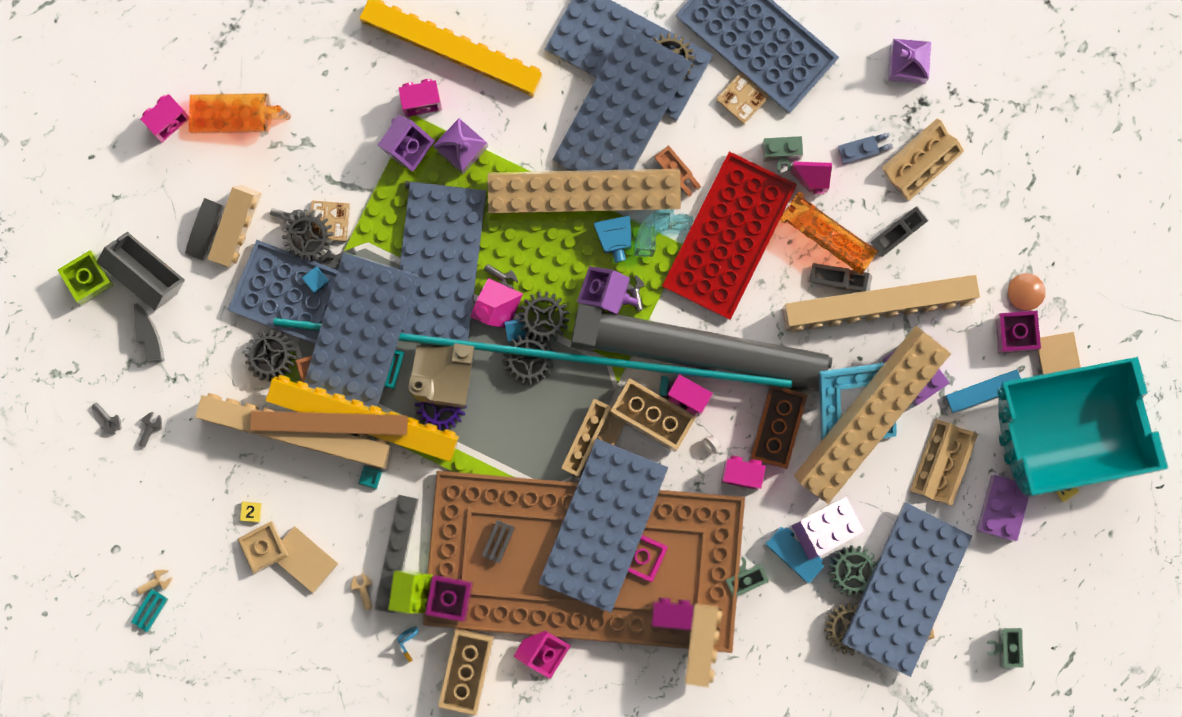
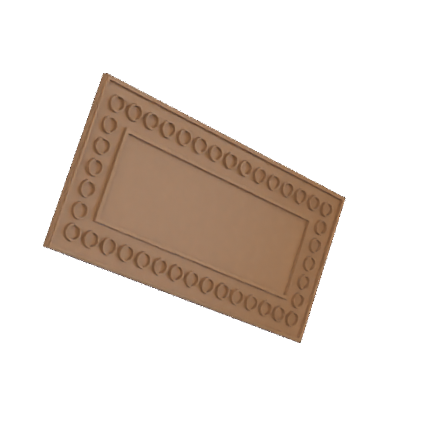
M447 471L436 472L427 573L473 582L466 621L436 617L424 613V626L535 635L547 631L558 638L689 649L691 630L652 626L654 601H658L659 597L671 598L670 602L678 603V599L690 600V604L694 605L696 603L718 606V611H721L722 615L721 623L716 624V630L719 631L718 644L714 643L713 650L733 653L737 604L736 592H738L745 497L660 490L642 535L668 546L653 582L627 572L611 613L539 584L578 483ZM497 520L515 527L500 563L482 556ZM499 525V528L488 551V554L490 555L500 534V531L503 527L501 525ZM506 528L494 557L498 558L510 529ZM640 540L636 551L639 549L648 550L650 560L646 564H639L635 560L634 554L629 568L649 576L662 549ZM639 551L637 553L638 561H647V552ZM735 576V580L731 582L734 588L732 595L726 579Z

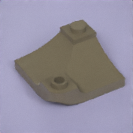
M462 344L445 347L416 346L412 375L409 382L410 395L426 403L466 408L474 346ZM416 385H421L422 387H421V388H416L415 386H416Z

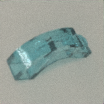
M662 209L649 215L638 230L634 242V256L653 257L656 250V236L664 230H690L693 225V216L683 213L674 215V209Z

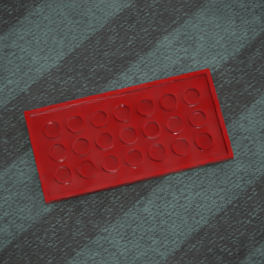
M729 151L662 287L731 320L797 184Z

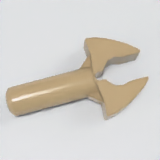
M169 570L153 571L155 573L154 579L138 587L137 592L142 595L156 586H162V589L165 590L172 582L173 577L166 581H160V579Z
M361 573L364 580L363 587L357 583L356 576H354L351 590L356 589L360 592L365 610L372 609V604L367 588L368 585L373 583L365 574Z

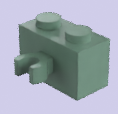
M802 136L763 139V161L779 160L776 166L777 172L781 171L780 166L782 164H785L787 171L790 172L791 163L788 160L801 159L803 157Z
M741 557L742 565L739 567L736 597L769 582L762 564L759 563L746 569V559ZM735 576L726 579L732 595L734 588L731 582L735 580Z
M998 628L999 644L996 641H987V644L995 646L994 651L987 652V654L994 656L999 653L1000 667L1024 668L1022 628Z

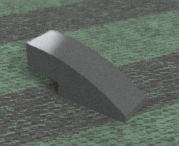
M206 198L203 199L187 243L185 254L203 261L218 227L217 223L224 209L223 205Z
M916 206L871 241V243L883 257L930 220L920 207Z
M813 263L809 282L852 292L870 291L873 276L870 273L854 271L849 268Z
M138 303L134 304L136 339L138 343L145 344L146 360L148 362L165 361L161 339L154 323L141 305Z

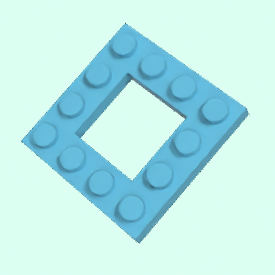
M885 363L819 372L821 441L841 418L840 390L867 386ZM896 422L883 438L897 436Z

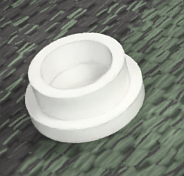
M711 435L704 438L703 445L709 453L713 452L716 454L719 452L721 444L715 436Z

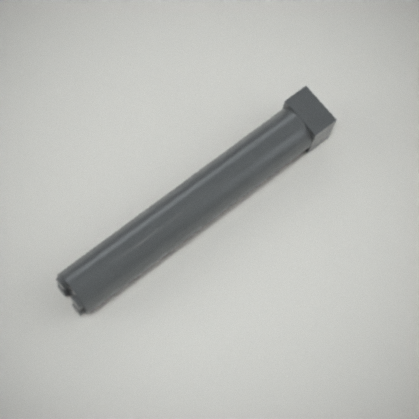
M583 304L578 306L570 347L591 352L596 349L702 370L792 380L791 387L819 392V372L831 369L833 358L829 357L828 354L603 312L602 308Z

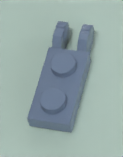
M889 132L838 145L843 165L893 149V144H886L879 148L877 145V141L890 137Z

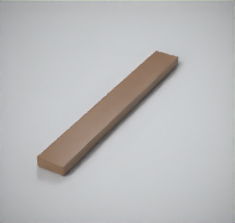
M251 411L250 430L407 435L408 415Z

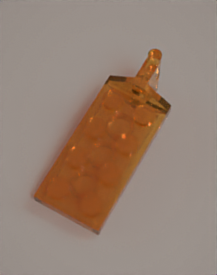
M268 93L195 94L189 97V133L269 132L272 119H291V114L280 105L271 106Z
M801 192L796 194L780 219L782 223H789L861 275L878 252L804 199V194Z

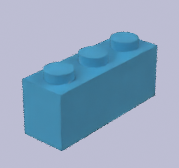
M780 527L765 545L809 584L825 567L822 564L823 560L819 556L809 560L800 542L793 538L795 534L788 527H785V529Z

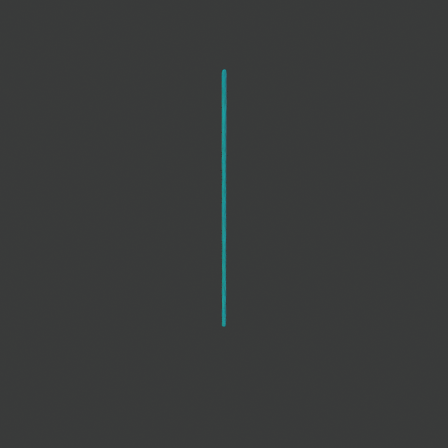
M274 318L273 321L275 326L320 331L322 323ZM401 333L399 341L440 346L462 344L474 346V350L786 388H791L792 380L405 333Z

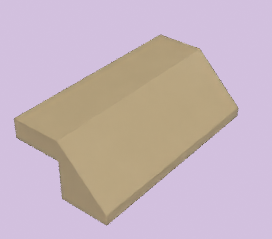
M936 118L882 167V170L893 186L906 200L910 201L955 161L964 150L958 139L950 135L943 122Z
M593 399L561 469L581 478L596 439L615 446L625 423L608 414L611 406Z
M935 420L910 491L952 506L978 434L948 422Z

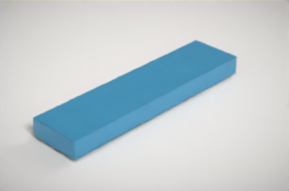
M1018 369L945 395L951 413L998 397L997 391L1003 382L1021 379Z

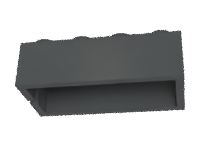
M128 231L118 237L116 241L114 240L106 245L97 260L101 267L154 311L175 297L185 281L184 278Z

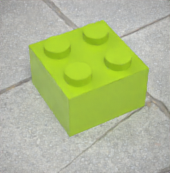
M92 250L87 251L57 269L75 301L81 305L114 286L106 270L97 263L98 257Z
M394 571L388 610L408 614L426 613L433 574L417 571Z

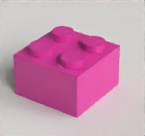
M424 79L418 84L409 82L402 84V87L398 88L402 109L406 118L443 110L436 80Z
M170 94L161 96L157 100V104L152 109L148 108L142 114L143 117L140 118L162 143L190 119L188 114Z
M679 374L666 398L673 404L684 407L692 415L700 416L713 393Z
M731 456L730 459L727 458L725 460L721 483L755 490L762 489L766 468L765 465H761L762 461L750 459L749 462L742 461L743 458L738 456Z

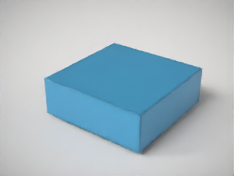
M318 266L302 277L314 293L330 282Z
M521 319L504 322L508 342L512 339L518 340V335L522 339L525 338L526 331H521V328L525 325L524 323H518Z

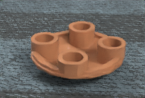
M1022 273L1010 281L1008 297L1014 308L1030 311L1038 308L1043 303L1045 286L1038 276L1031 273Z

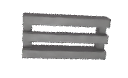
M497 520L482 556L500 563L515 527ZM499 525H501L503 527L500 531V534L490 555L488 554V551L499 528ZM506 528L510 529L498 558L494 557Z

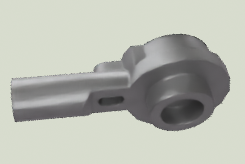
M271 208L270 215L291 221V215L297 218L296 212L300 211L303 215V210L297 209L289 213ZM308 220L298 222L294 228H303Z

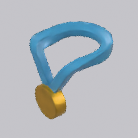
M417 626L409 628L397 638L400 647L404 651L403 654L409 663L413 659L403 643L412 639L419 632ZM412 633L411 635H409L408 637H406L405 639H403V640L401 641L402 638H404V637L407 636L408 634Z

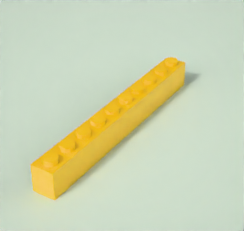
M382 0L367 1L360 16L361 23L534 97L543 77L539 68L530 65V67L523 65V62L517 58L509 59L501 51L496 50L493 52L485 44L478 43L477 45L472 43L471 39L466 36H456L448 28H443L442 30L429 20H426V22L419 20L420 17L413 13L405 14L401 8L394 5L389 7Z
M282 375L272 379L266 397L267 402L297 412L400 415L389 411V413L381 411L382 408L374 405L367 407L359 400H346L345 396L341 394L326 393L327 390L319 387L312 389L304 382L289 381L290 378ZM408 417L407 435L367 434L447 461L452 460L459 436H456V433L451 430L445 429L441 431L433 424L426 423V425L418 423L417 419Z

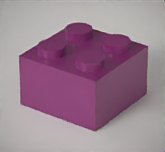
M1038 310L999 313L995 316L999 354L1030 352L1041 349Z
M433 575L426 615L466 621L473 582Z
M659 597L658 601H654L652 626L692 630L694 604H690V600L678 599V603L670 602L671 598Z

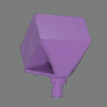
M893 39L890 44L888 81L926 84L929 80L931 42Z
M399 114L397 118L391 120L390 128L377 146L398 164L414 171L435 140L412 120Z
M458 118L433 147L438 154L464 175L488 148V143Z
M589 266L577 303L602 308L603 312L618 314L622 305L629 304L637 307L639 299L630 297V294H627L629 277L614 270Z

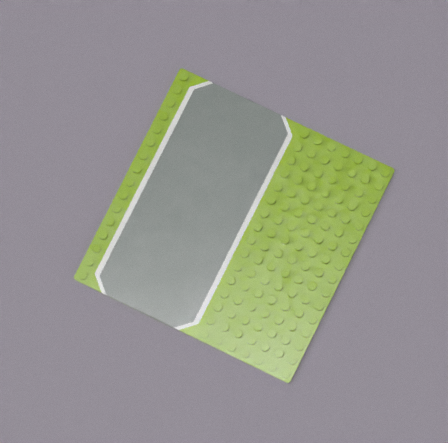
M415 115L411 116L410 120L435 141L414 171L401 166L390 157L344 251L355 248L356 256L400 269L409 189H405L406 181L486 190L472 311L488 278L501 283V280L484 271V267L489 264L504 274L512 270L517 277L518 283L513 279L505 280L508 285L514 287V290L523 293L513 320L524 319V317L518 316V313L525 312L520 309V306L527 307L528 305L525 304L524 300L527 299L531 302V294L537 299L538 292H541V297H545V292H548V298H551L554 293L556 294L555 301L558 298H562L560 306L562 304L567 305L563 311H569V315L564 316V318H569L570 322H563V324L567 325L568 328L567 330L560 329L564 333L563 336L556 333L558 338L556 341L551 336L550 343L545 348L546 350L552 348L553 352L629 361L631 356L596 349L591 352L570 348L579 306L577 300L589 266L614 270L629 277L630 285L633 288L637 284L635 275L638 276L645 285V287L639 290L643 310L636 312L635 306L627 304L622 305L618 315L649 320L664 290L662 285L683 244L630 219L631 249L624 250L626 261L615 263L613 253L604 254L594 229L595 222L625 217L615 211L489 213L488 172L532 171L485 150L462 175L434 150L433 145L443 136L446 130ZM627 291V294H630V297H632V293ZM543 302L535 306L544 310L552 304ZM557 308L551 315V319L556 325L560 321V314ZM530 310L528 322L532 326L537 316ZM539 313V316L541 318L539 319V322H542V320L549 322V320L547 319V316H549L548 313L545 315ZM471 318L469 341L514 346L511 341L508 342L505 328L487 325ZM543 325L536 331L546 333L553 329ZM543 338V343H541L542 345L545 342H547L546 338ZM299 339L295 346L296 352L292 355L297 356V359L311 356L316 344ZM398 340L396 350L405 353L395 389L384 387L378 406L382 408L381 411L386 413L392 411L400 415H408V417L419 421L418 418L422 414H416L415 411L421 408L415 407V403H421V401L410 395L409 382L412 375L416 346H427L428 344ZM432 345V347H444L440 345ZM530 345V349L540 350L538 347ZM474 350L466 402L467 408L460 410L465 412V416L458 415L462 422L459 423L455 420V428L448 424L449 430L455 432L456 436H459L452 460L447 461L401 446L452 472L570 482L573 475L561 468L593 399H596L608 405L625 368L555 359L548 360V362L554 364L553 367H547L551 373H543L546 377L545 380L538 377L539 384H536L535 379H532V385L529 386L528 380H525V384L521 385V378L514 382L515 374L512 377H508L511 369L508 371L504 370V367L509 364L502 362V360L508 359V357L503 356V353ZM396 354L394 365L389 379V384H392L397 361L399 358L398 354ZM513 354V358H517L518 356H521V355H514V354ZM526 356V359H523V362L526 361V364H528V369H530L531 360H534L530 356ZM291 360L295 367L289 366L288 369L291 370V373L289 374L285 371L284 374L290 378L289 381L302 382L296 362ZM544 361L533 365L532 374L537 373L542 368ZM513 364L518 372L527 375L524 365ZM416 385L415 387H416V388H421L422 386H421V385ZM425 403L426 414L433 419L434 407ZM435 404L438 407V412L441 408H447L445 405ZM444 412L438 421H445L451 418L454 413ZM424 419L423 421H419L418 423L424 425L426 419Z

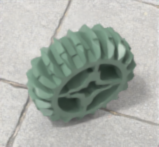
M850 545L849 552L846 547L842 548L844 554H841L839 551L835 552L839 558L831 557L835 564H828V567L833 568V571L827 573L828 575H834V578L829 580L830 583L837 582L833 587L834 589L841 587L840 594L847 590V597H850L853 592L854 597L857 598L858 591L863 595L864 589L874 570L873 565L878 560L871 561L874 554L872 553L867 556V548L861 553V546H857L856 551H854V546ZM856 555L863 558V560L853 564L846 557ZM842 562L846 568V573L840 579L839 566ZM866 564L869 568L867 580L862 575V569ZM851 567H852V568L859 567V568H857L858 570L856 571L857 576H856V575H851V576H849L850 573H851V569H850ZM854 578L860 582L861 586L852 588L845 585V583Z

